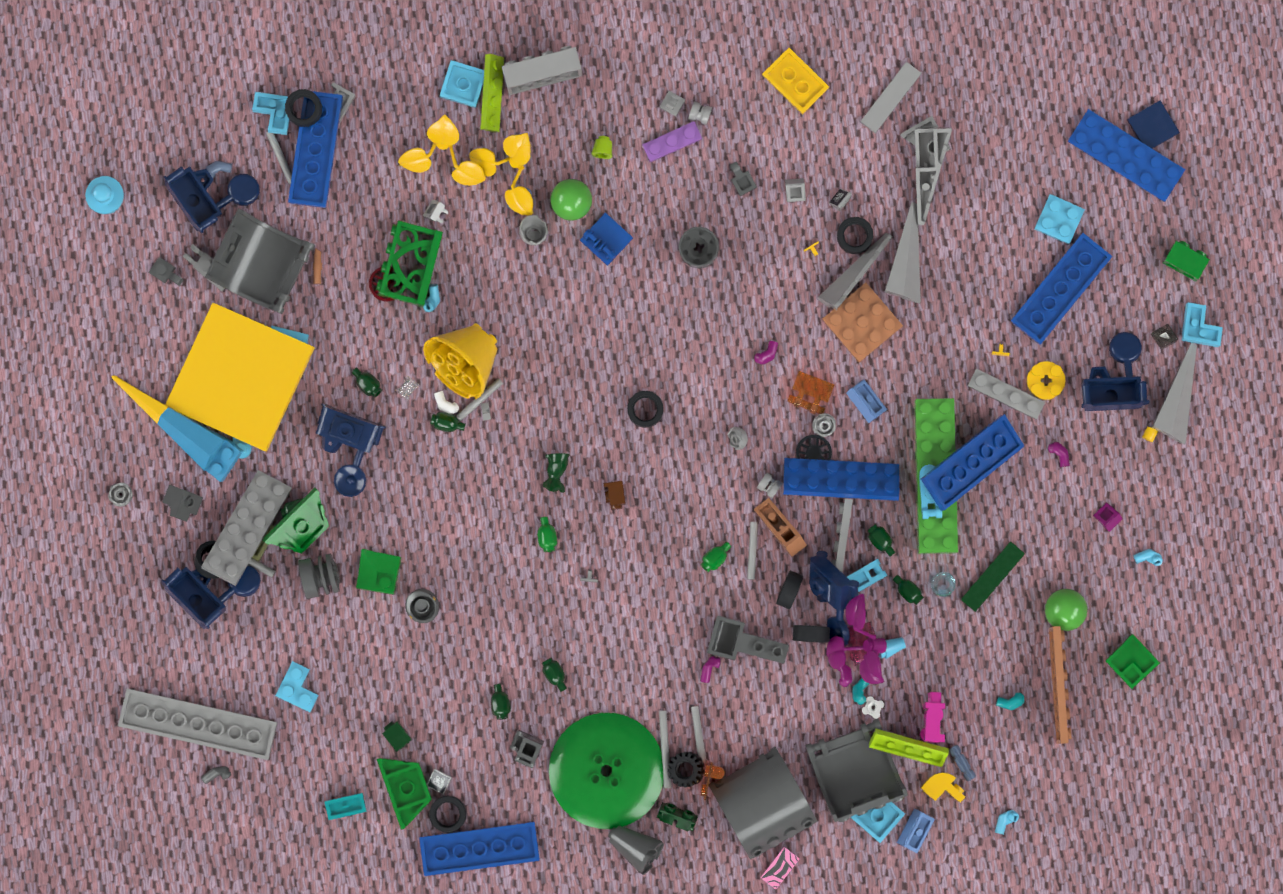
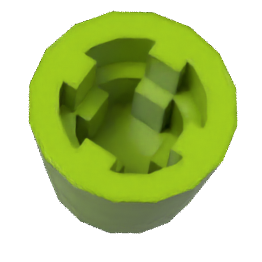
M599 136L595 140L591 155L595 158L611 159L612 141H610V138Z

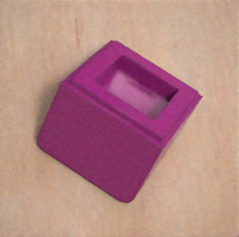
M1107 502L1093 515L1108 532L1123 519L1120 513Z

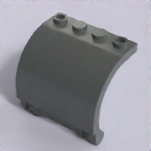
M238 208L208 268L205 278L255 304L283 314L285 310L283 307L290 299L289 294L304 263L308 262V255L310 251L314 250L315 245L275 229Z
M878 718L870 724H861V729L827 742L823 738L818 740V743L805 745L834 822L847 821L851 816L863 815L868 812L867 810L882 808L886 803L892 801L899 802L905 796H908L891 754L869 748V741L873 733L869 734V732L875 729L882 730ZM818 750H821V751H822V752L817 753V754L814 753V752H816V751H818Z
M776 747L770 749L771 751L765 755L764 753L759 755V759L727 777L724 775L716 783L708 784L750 860L818 822Z

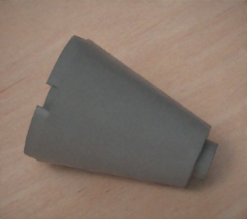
M622 826L613 827L608 835L610 838L609 842L642 875H645L653 867L651 863L654 859H658L664 847L661 840Z

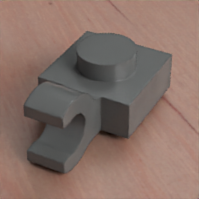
M737 161L729 166L735 175V178L731 179L740 197L757 188L749 171L743 173Z
M158 257L148 272L165 284L168 279L178 286L184 281L180 276L173 273L176 268Z

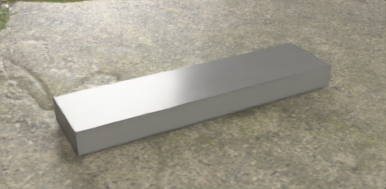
M906 62L860 123L876 134L919 78L921 72Z

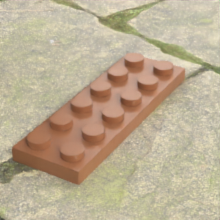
M1060 626L1049 628L1056 744L1069 743L1068 739H1071V728H1067V720H1070V710L1066 708V700H1069L1068 688L1065 689L1064 681H1067V669H1063V662L1066 661V652L1062 650V642L1065 641L1064 630H1061Z

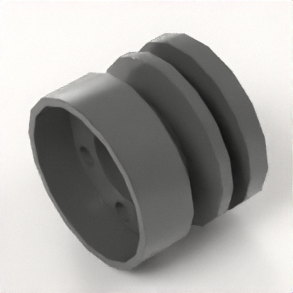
M700 226L690 228L680 238V256L690 267L698 269L708 267L718 256V239L707 228ZM697 243L700 246L704 245L702 253L694 251Z
M331 553L326 554V563H324L322 555L318 556V565L314 564L312 558L298 560L300 578L306 599L319 597L321 587L324 588L326 595L330 594V585L334 593L340 592L339 572Z

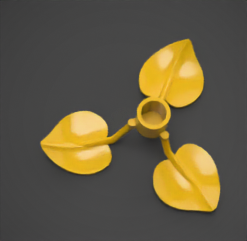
M445 114L427 130V136L433 142L429 153L426 154L422 148H413L403 153L398 160V163L407 170L421 173L431 167L429 157L436 146L442 150L449 148L453 165L456 168L452 172V177L456 182L470 186L479 184L486 179L484 171L479 164L473 161H464L460 165L457 164L453 144L458 142L459 132L454 123Z
M528 133L510 135L505 138L503 148L508 157L500 161H495V154L487 148L472 150L469 153L470 161L479 164L484 171V175L487 177L496 173L497 165L509 161L513 168L519 169L512 182V189L505 192V200L508 206L516 213L526 216L532 215L533 199L530 192L522 186L515 187L524 169L523 165L528 163L531 157Z

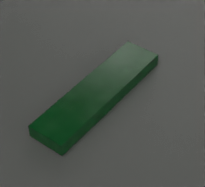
M1010 541L960 600L976 612L1025 553Z

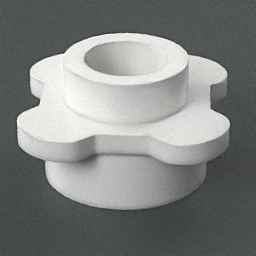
M871 696L867 697L862 713L872 715L874 719L879 718L880 710L884 707L883 701L874 700Z

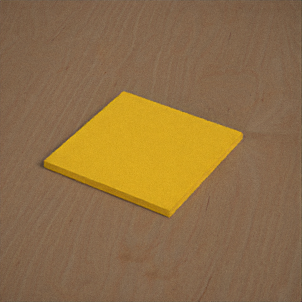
M212 303L165 405L182 415L267 452L315 347Z

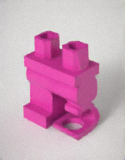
M929 692L928 701L923 704V710H926L924 713L925 727L919 734L923 742H945V735L940 734V721L943 718L942 710L945 709V703H941V692Z

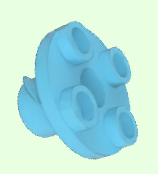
M101 176L90 182L86 189L85 197L87 204L93 211L99 214L114 213L122 205L124 191L116 179L109 176Z

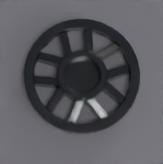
M819 435L804 437L796 448L797 459H800L799 454L806 455L804 459L815 460L819 458L825 460L822 455L829 453L827 460H830L832 456L829 442ZM811 438H816V445L811 444ZM809 439V446L802 443ZM819 439L823 440L825 444L818 446ZM800 446L807 448L806 452L799 451ZM827 446L829 451L822 452L821 448Z

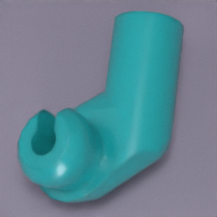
M862 678L852 688L853 700L859 705L866 702L863 690L869 684Z
M1017 692L1009 700L998 697L996 706L1007 710H1014L1023 705L1024 695Z

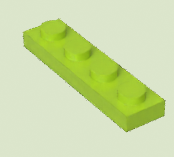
M485 54L480 128L489 132H499L503 84L502 66H504V57L494 54Z
M875 729L869 741V748L939 767L943 766L949 754V748L880 729Z

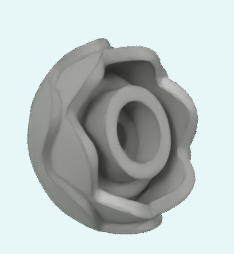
M827 413L817 415L812 423L813 431L822 437L831 435L836 429L835 418Z
M732 427L728 432L730 445L735 450H742L748 442L746 432L740 427Z
M121 482L111 486L108 498L115 506L121 507L131 501L133 494L131 488L126 483Z

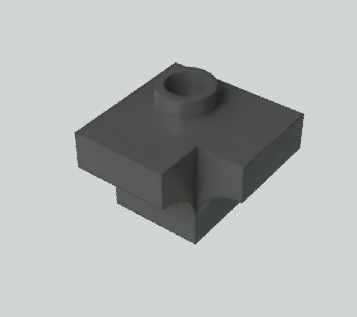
M169 485L162 503L169 505L170 516L187 522L190 513L197 515L203 497Z
M517 730L510 749L517 752L515 761L533 768L544 741L521 730Z

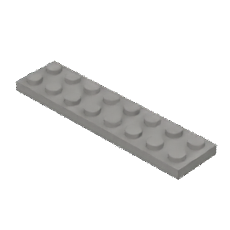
M126 689L118 726L269 760L278 722Z

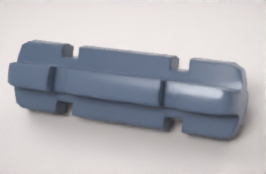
M958 745L951 747L949 752L955 757L954 760L961 772L964 773L963 776L967 781H971L976 775L970 769L971 766L964 754H961V749Z

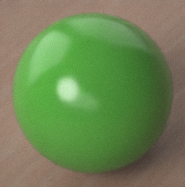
M566 179L554 187L550 202L556 215L564 220L575 221L583 218L589 212L592 206V194L588 186L582 181Z
M1057 590L1046 601L1045 615L1053 627L1060 626L1061 630L1071 631L1080 627L1087 617V603L1084 597L1075 590Z

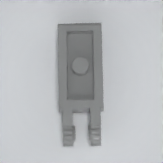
M192 244L191 250L200 255V259L195 262L186 253L183 257L205 277L213 259ZM210 281V282H211L213 285H215L220 291L223 292V290H224L225 288H223V287H221V286L215 284L214 282Z

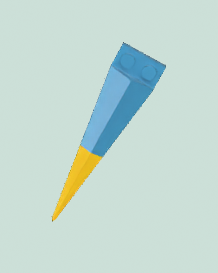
M111 376L204 471H207L219 482L225 480L243 453L241 448L231 440L173 410L119 377Z

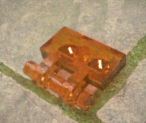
M799 371L792 390L799 392L798 396L789 395L787 402L794 404V407L810 410L812 414H822L825 408L818 405L820 401L828 403L834 384ZM804 394L815 398L814 402L810 403L803 400Z

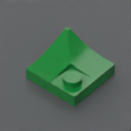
M362 549L356 588L394 595L401 557Z
M1133 634L1105 660L1131 689L1160 664Z

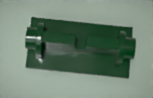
M662 802L656 818L669 825L673 824L674 819L678 820L676 827L688 832L689 830L693 831L698 816L690 810H681L672 803Z

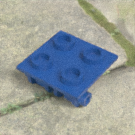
M605 212L583 234L584 236L580 241L608 266L633 237Z

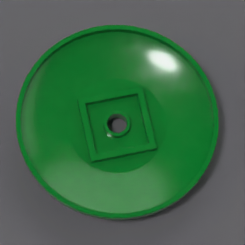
M597 713L586 716L569 726L561 734L553 748L549 761V780L552 792L563 810L584 825L599 829L627 826L643 817L652 808L660 795L663 786L661 749L649 730L630 717L617 713ZM604 765H609L612 768V774L608 777L603 776L601 773V768Z

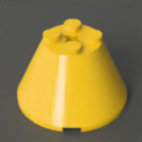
M475 323L466 328L429 338L424 344L423 352L427 363H432L436 372L434 374L450 390L467 399L470 397L478 399L484 393L497 354V347L495 345L497 340L492 334L488 335L482 330L480 325Z

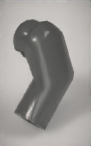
M226 766L215 767L202 775L201 779L205 784H208L217 776H221L223 780L229 778L231 772Z

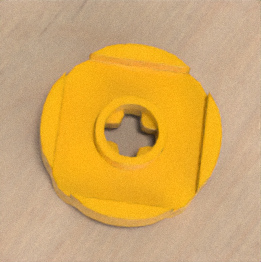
M1040 362L1034 365L1027 375L1028 389L1035 397L1041 400L1055 398L1065 387V374L1062 368L1053 362ZM1045 375L1048 376V379H1051L1048 386H1044V383L1041 382Z

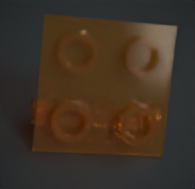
M710 762V765H706L704 776L708 778L707 783L702 784L700 795L704 796L703 800H706L710 777L721 779L725 774L721 767L712 766L713 762Z

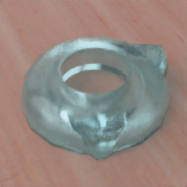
M947 572L937 573L931 581L933 592L941 597L951 595L956 587V579ZM945 579L949 582V587L946 590L939 589L938 583L940 580Z

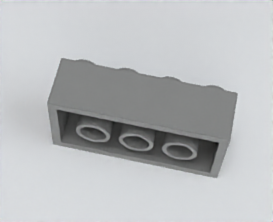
M565 46L558 52L546 51L539 57L527 56L523 58L524 61L516 62V60L506 62L505 66H502L509 95L581 77L582 69L576 47Z

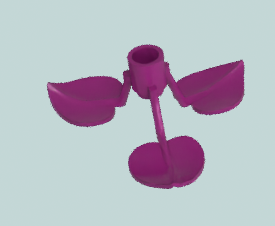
M859 594L847 604L846 620L849 625H853L855 631L870 638L864 641L863 646L844 647V640L840 636L831 638L826 649L828 662L832 668L841 669L846 662L845 651L865 650L867 653L863 656L864 660L860 662L859 666L862 679L869 684L884 683L878 653L886 651L887 643L884 638H876L875 634L861 630L865 624L866 611L864 594Z

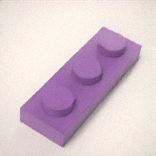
M691 122L644 143L642 146L651 163L702 140V137L695 122Z

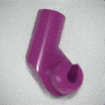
M769 341L766 351L756 353L754 356L755 362L763 365L772 361L775 358L778 342Z
M844 664L841 669L837 670L841 672L839 684L842 687H847L853 680L852 671L848 665Z

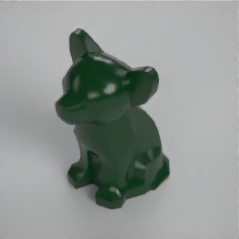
M555 453L545 455V458L548 459L547 473L549 478L543 482V487L548 491L556 492L559 490L561 493L565 492V487L561 483L560 477L567 468L570 454Z

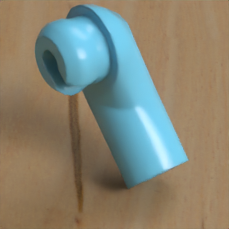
M437 284L429 285L430 295L425 300L423 306L426 312H432L440 303Z
M1151 549L1133 555L1136 564L1146 560L1155 566H1160L1163 562L1162 556Z
M1008 810L1000 814L995 833L1004 835L1006 825L1017 822L1019 814L1014 810Z

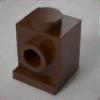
M623 481L603 483L604 488H608V491H605L606 503L610 502L611 510L622 509V505H626Z

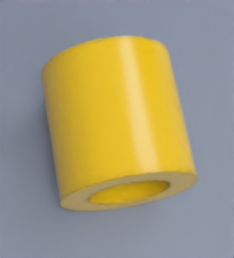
M1147 426L1142 438L1153 443L1158 431Z

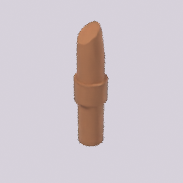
M317 248L314 251L313 284H321V251Z

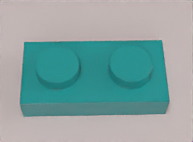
M363 793L324 801L328 820L367 812Z

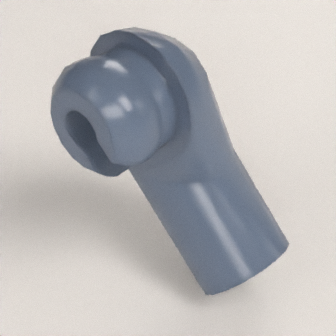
M215 161L206 166L205 169L214 178L215 173L219 171L231 173L233 164Z

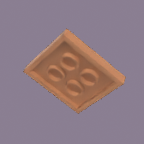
M864 283L845 299L837 311L833 309L822 319L858 363L903 327L867 283Z

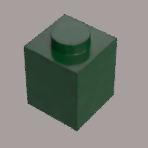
M391 721L384 727L385 732L382 734L396 752L413 740L398 721L396 723Z

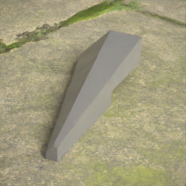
M915 128L918 225H925L952 128Z
M911 202L885 293L920 304L917 204Z
M885 233L834 281L817 300L829 309L832 307L837 311L892 236Z
M1190 343L1151 427L1184 445L1187 436L1197 345L1194 343Z

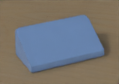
M862 380L846 392L868 423L887 410L865 380Z
M914 808L897 843L918 853L935 819Z

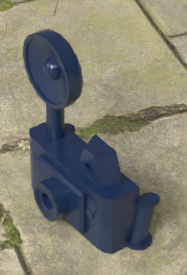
M181 166L168 176H163L168 191L195 230L201 234L204 229L218 221V218L222 215L221 208L230 202H234L239 206L251 205L257 200L260 193V186L253 176L239 174L230 180L227 187L228 195L215 203L206 191L214 181L207 169L193 172L190 166L185 170Z
M1130 332L1118 333L1112 338L1109 344V351L1115 361L1124 364L1126 377L1111 378L1105 366L1092 367L1089 379H1083L1081 383L1083 397L1081 407L1084 408V411L1139 409L1143 405L1150 403L1147 399V382H1141V376L1133 377L1132 363L1141 354V342L1136 335Z
M322 403L321 406L323 407L317 422L319 425L316 434L322 436L323 450L336 453L342 444L357 449L353 463L344 465L337 470L334 476L335 488L344 496H357L363 492L367 482L366 475L362 468H360L364 452L370 453L374 445H379L383 429H386V426Z
M818 551L816 556L810 558L809 584L819 602H828L836 609V616L830 617L826 624L827 627H830L829 639L840 636L844 640V647H846L850 641V632L846 622L843 620L844 610L849 601L859 595L857 588L859 587V582L849 580L827 559L828 553L826 551Z
M248 565L237 585L234 586L228 582L229 589L217 598L207 588L211 579L202 576L197 570L190 571L185 567L181 571L177 567L165 580H161L166 592L203 629H209V626L226 611V606L223 603L232 595L236 594L241 597L251 596L259 589L261 582L258 571Z

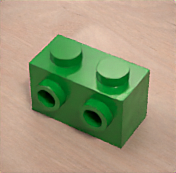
M1175 241L1163 264L1196 282L1199 280L1210 259L1206 258L1207 255L1204 252L1190 249V245L1186 242Z

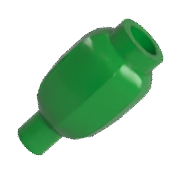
M541 517V526L538 528L537 533L539 546L545 553L553 552L557 545L555 529L549 524L548 517Z
M725 542L721 547L716 546L710 549L702 558L703 562L700 564L702 568L707 572L717 570L726 560V552L731 548V545Z

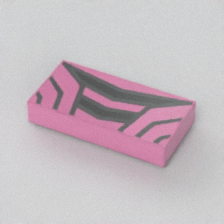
M783 847L760 878L774 889H777L799 858Z

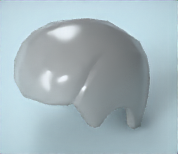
M528 215L522 219L519 226L521 239L531 246L540 245L544 242L548 234L546 222L537 215Z

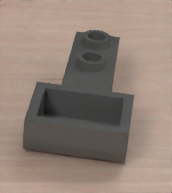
M717 616L707 651L708 654L735 661L738 651L778 663H785L789 645L743 633L745 623Z

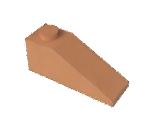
M769 498L754 509L791 557L807 546L801 535Z

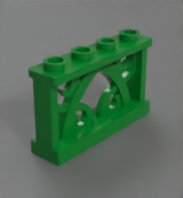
M399 220L397 224H393L390 235H393L392 243L388 242L385 252L389 254L388 259L383 261L381 272H384L383 278L378 280L376 290L379 291L378 295L423 307L443 232ZM409 230L414 236V242L411 243L407 235V240L405 242L401 241V232ZM417 232L433 236L432 240L418 241ZM396 243H397V245L400 246L401 249H399V250L394 254L395 247H396ZM418 248H421L420 253L426 251V257L421 258L419 256ZM414 250L417 261L425 265L424 270L418 269L411 272L406 278L400 269L398 259L407 252ZM391 265L395 274H389ZM414 275L420 276L419 282H415V280L413 279L411 283L410 279ZM390 279L395 280L393 287L398 286L400 282L403 286L399 291L392 292L388 289V281ZM407 288L417 295V299L401 294Z

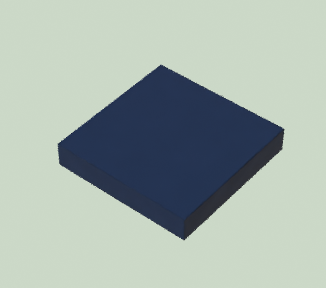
M1161 100L1127 119L1139 141L1152 149L1180 133Z

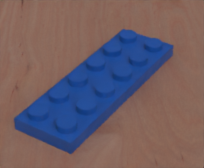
M312 91L320 99L322 114L314 125L309 127L299 126L288 203L327 208L343 96ZM307 97L303 98L300 119L311 117L315 111L313 101Z
M1089 109L1067 141L1163 202L1166 201L1185 171L1181 166Z
M1082 233L1010 322L1041 345L1113 256Z
M1005 414L1000 415L923 476L921 481L939 509L944 511L1021 450L1024 444Z
M784 458L783 495L899 501V464Z
M535 822L419 837L424 876L540 861Z

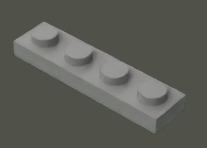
M978 369L975 370L968 384V387L1035 420L1038 419L1045 404L1044 401Z
M845 499L844 503L840 502L839 514H842L841 522H837L836 533H839V540L834 542L833 552H837L836 560H832V564L841 572L843 571L852 499Z

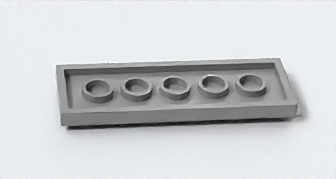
M258 470L201 568L236 586L290 494L292 487Z

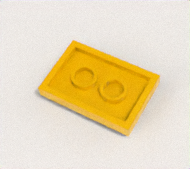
M790 48L762 73V76L802 115L829 89V86Z

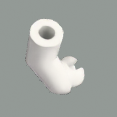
M443 391L434 393L440 411L449 414L458 412V404L446 401Z

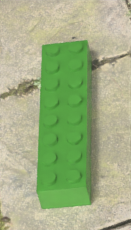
M954 398L915 399L918 554L958 553L957 501L942 511V518L929 517V519H922L919 472L925 465L936 467L956 451ZM935 503L928 504V509H935Z

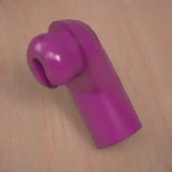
M1059 442L1050 443L1048 451L1059 456L1060 467L1070 466L1068 450Z
M715 656L709 657L702 668L701 682H710L712 668L720 667V658Z

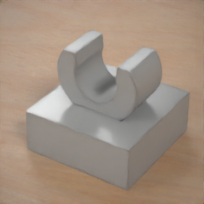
M668 91L660 108L676 117L685 103V99Z
M432 200L423 216L431 221L443 223L444 221L440 219L439 215L441 212L448 215L449 212L444 209V204Z

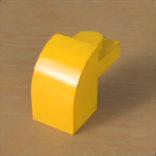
M948 773L934 774L920 787L934 801L945 790L959 803L965 798L962 794L964 790L957 784L954 786L951 784L956 777Z

